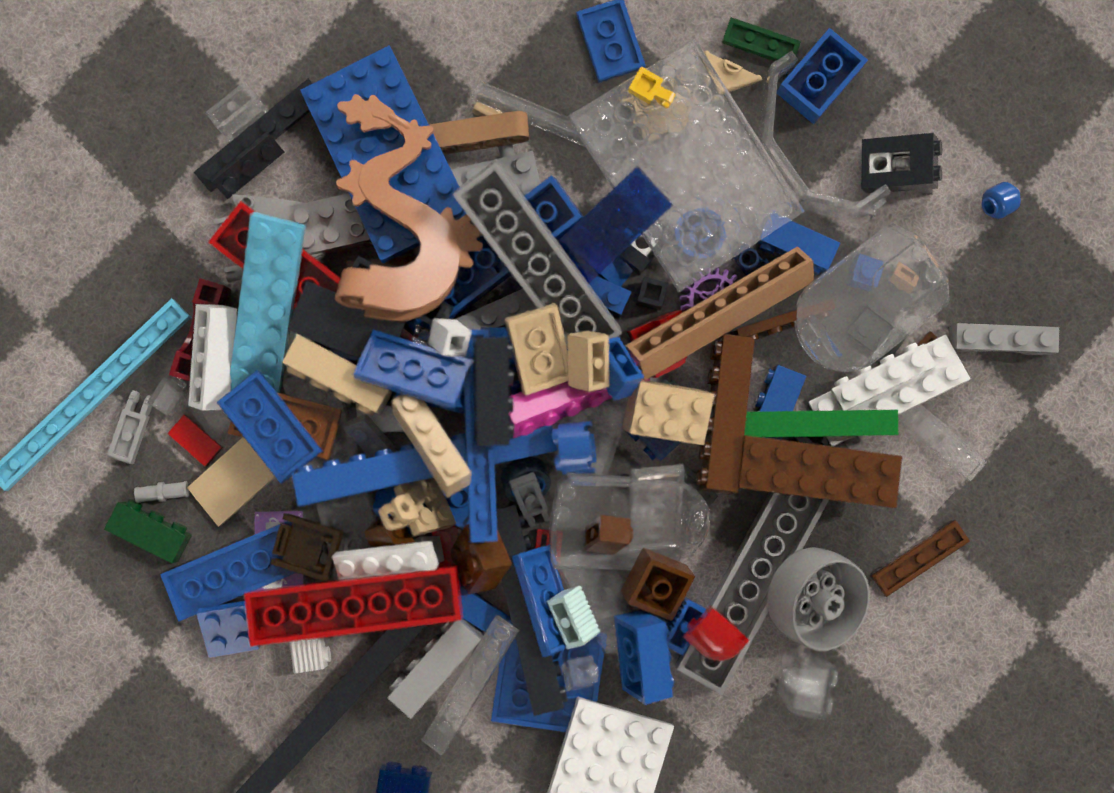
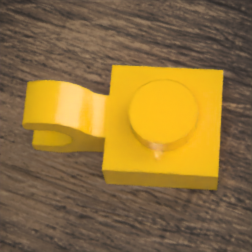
M640 67L627 91L648 104L654 98L658 104L667 109L676 96L672 91L660 86L664 79L643 67Z

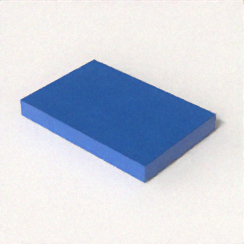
M612 0L576 12L598 83L638 71L640 67L646 68L624 0Z

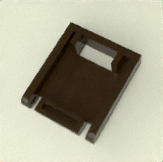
M284 513L282 519L293 523L292 525L280 524L272 553L283 556V559L271 558L270 564L319 580L329 581L334 568L332 556L339 550L344 530ZM328 542L331 543L326 565L320 564L324 544Z

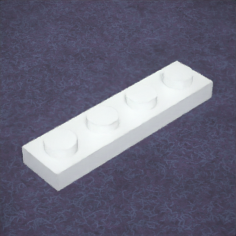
M432 541L335 552L332 556L339 580L435 570L438 566Z

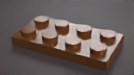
M278 393L323 450L317 457L329 460L343 410ZM231 421L228 433L243 437Z

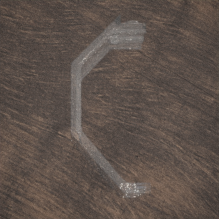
M793 51L771 64L764 77L755 153L795 210L866 224L876 216L874 212L887 203L885 198L891 191L886 184L858 202L814 193L807 188L773 138L777 82L790 74L798 59Z

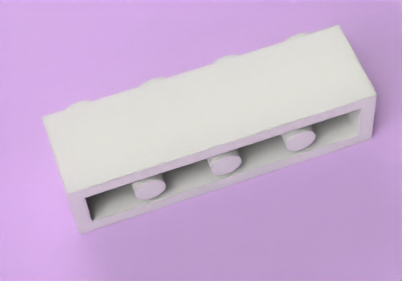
M196 304L188 406L202 411L222 410L217 401L231 391L230 370L237 324V308L225 305Z

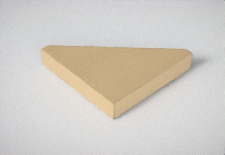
M709 51L703 52L718 96L762 80L760 75H755L742 69L743 67L726 59L723 60L710 54Z

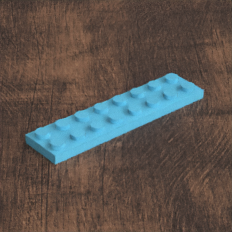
M255 212L251 214L230 370L231 390L255 371L260 370L275 391L281 394L285 364L282 361L287 354L290 331L287 329L293 315L306 225Z

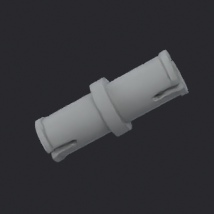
M158 482L154 486L136 487L134 489L136 503L154 500L166 502L167 499L189 497L188 482L171 484Z

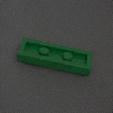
M730 17L722 43L792 67L801 41Z

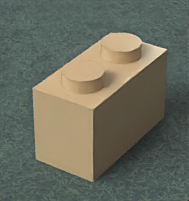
M592 331L567 334L569 386L585 391L609 387L608 335Z

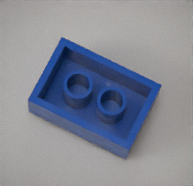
M829 28L781 83L776 93L812 124H815L860 72L868 59Z
M642 609L614 616L622 690L645 705L673 697L672 687L674 686V679L670 673L669 662H671V653L667 645L669 632L665 621Z

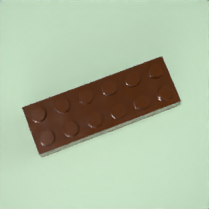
M724 334L711 347L710 359L714 360L713 369L709 370L707 384L711 385L710 393L714 394L705 443L700 445L699 459H702V468L697 470L696 484L700 485L699 491L728 495L738 492L755 338Z
M744 436L738 488L897 508L902 456Z

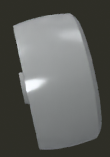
M816 547L801 549L788 557L775 572L768 592V610L774 625L792 641L817 651L836 649L850 640L861 627L867 615L870 601L869 585L863 571L844 556ZM813 583L812 590L808 591L809 586ZM807 602L806 608L802 610L803 604Z

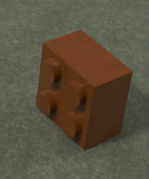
M466 524L451 548V559L453 563L458 565L460 582L465 586L468 595L495 589L512 565L498 529V541L470 542L469 524Z
M643 547L621 589V593L628 604L673 621L696 576L686 564Z

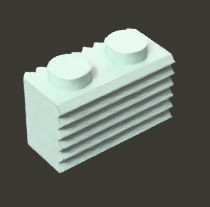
M581 586L563 590L547 601L567 649L582 646L600 633V629H598L596 624L597 620L592 615V610H590Z

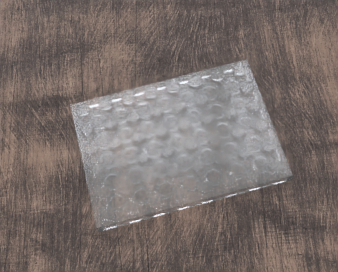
M696 39L647 68L648 71L664 79L660 85L661 87L676 94L668 109L658 104L654 98L648 104L627 92L635 78L633 76L568 116L571 125L678 292L805 212Z

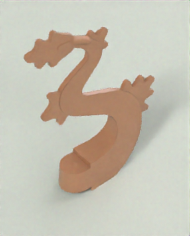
M355 94L351 101H341L337 104L338 110L346 115V123L350 125L360 123L362 132L393 127L404 137L405 144L401 148L372 158L365 165L351 160L349 163L351 172L337 180L336 186L353 195L354 206H360L363 202L368 201L374 208L411 231L418 239L421 251L415 262L406 267L388 268L371 265L370 270L358 268L344 269L335 300L347 307L365 310V317L403 322L420 317L435 309L448 296L455 284L458 268H471L473 265L468 252L482 250L483 245L477 241V238L483 234L476 225L470 224L472 219L468 214L459 220H455L451 208L447 207L439 214L426 204L393 189L389 185V180L413 163L420 156L422 149L429 150L431 148V142L427 139L433 134V127H420L416 120H412L410 123L397 116L390 107L382 103L375 95H371L368 101H364L358 94Z

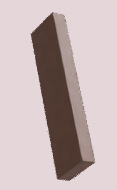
M953 520L872 574L871 577L883 595L888 597L969 543L970 540L958 522Z

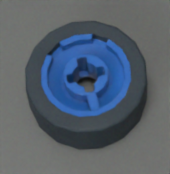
M535 457L516 459L506 465L501 472L500 480L507 499L518 503L510 480L532 472L535 473L543 496L546 495L551 487V479L547 467L542 460Z

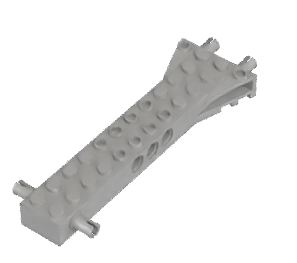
M513 145L498 147L499 159L451 169L459 187H461L495 160H498L524 196L540 184L533 151L515 154ZM349 193L308 203L232 194L235 207L242 201L259 214L306 225L303 249L317 260L330 254L373 245ZM227 217L214 219V225L217 224V226H214L216 231ZM238 265L224 267V273L228 274L225 275L228 283L243 278V269Z

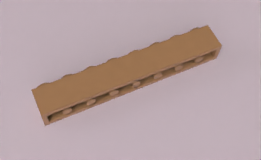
M797 246L626 345L628 353L631 354L630 357L634 358L633 361L636 362V366H639L638 369L644 375L643 380L649 379L813 283V260Z

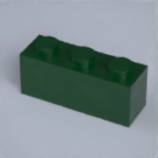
M128 499L127 502L117 503L104 530L170 563L179 562L192 534L186 532V526L177 522L170 524L164 521V515L155 511L148 513L142 510L143 505L136 503V501Z

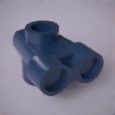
M742 243L731 253V257L746 276L770 263L767 258L762 259L756 250L750 248L745 243ZM743 253L747 254L749 258L746 263L742 262Z

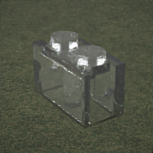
M244 81L205 113L217 129L229 141H232L269 110Z

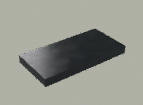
M307 281L287 329L360 359L373 330L400 337L406 321L397 322L365 317V310L342 305L335 300L336 292Z

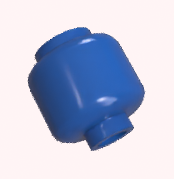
M998 183L984 192L981 203L982 209L988 216L997 219L1004 218L1020 207V192L1011 183Z

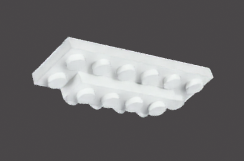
M943 335L920 346L913 343L902 349L904 354L898 357L890 354L879 361L881 365L873 369L868 365L856 372L858 376L851 380L847 376L834 382L835 387L831 391L809 401L808 404L812 411L898 409L899 415L969 381L971 378L946 335ZM854 436L826 437L830 446L834 447Z

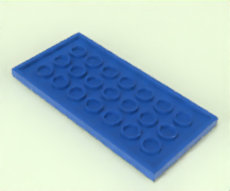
M390 45L300 90L341 178L351 172L349 166L351 160L365 165L367 161L374 157L403 147L405 139L393 127L362 132L360 123L347 124L346 115L338 110L337 104L339 102L351 101L355 94H358L364 101H368L371 95H375L382 103L390 107L397 116L410 123L412 120H416L420 127L429 126ZM432 134L427 139L431 142V148L429 150L422 149L420 156L413 163L389 180V185L393 189L426 204L439 214L449 207L452 209L453 218L459 220L467 215L453 195L454 191L459 188V185L434 134ZM348 192L353 201V195L350 192ZM368 201L363 202L360 206H355L383 264L420 246L418 239L411 231L374 208Z

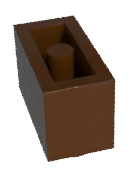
M605 515L597 517L585 527L584 552L614 555L628 546L633 539V528L630 527L631 519Z

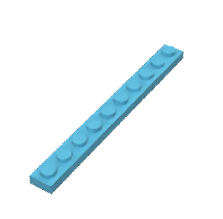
M171 298L0 460V487L4 491H9L176 333L191 316Z

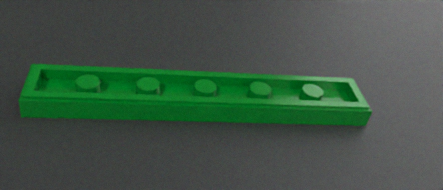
M898 409L747 412L744 436L899 435Z

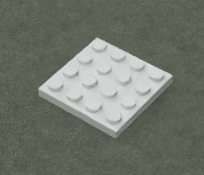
M577 697L547 793H654L674 725Z

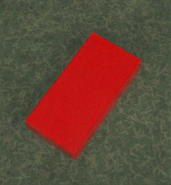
M183 415L167 433L204 466H208L223 448L187 415Z

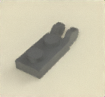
M532 472L510 480L523 517L527 519L530 528L536 526L535 515L541 514L545 522L550 521L547 512L549 510L535 473Z

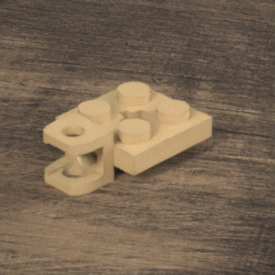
M435 478L400 484L394 488L397 497L391 503L379 509L380 517L386 529L396 530L409 525L413 536L450 528L456 524L443 491ZM388 513L393 516L394 521L389 519Z

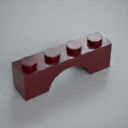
M199 279L192 300L193 318L191 327L183 345L175 353L169 372L170 376L190 381L196 304L226 306L231 293L230 288L205 279Z

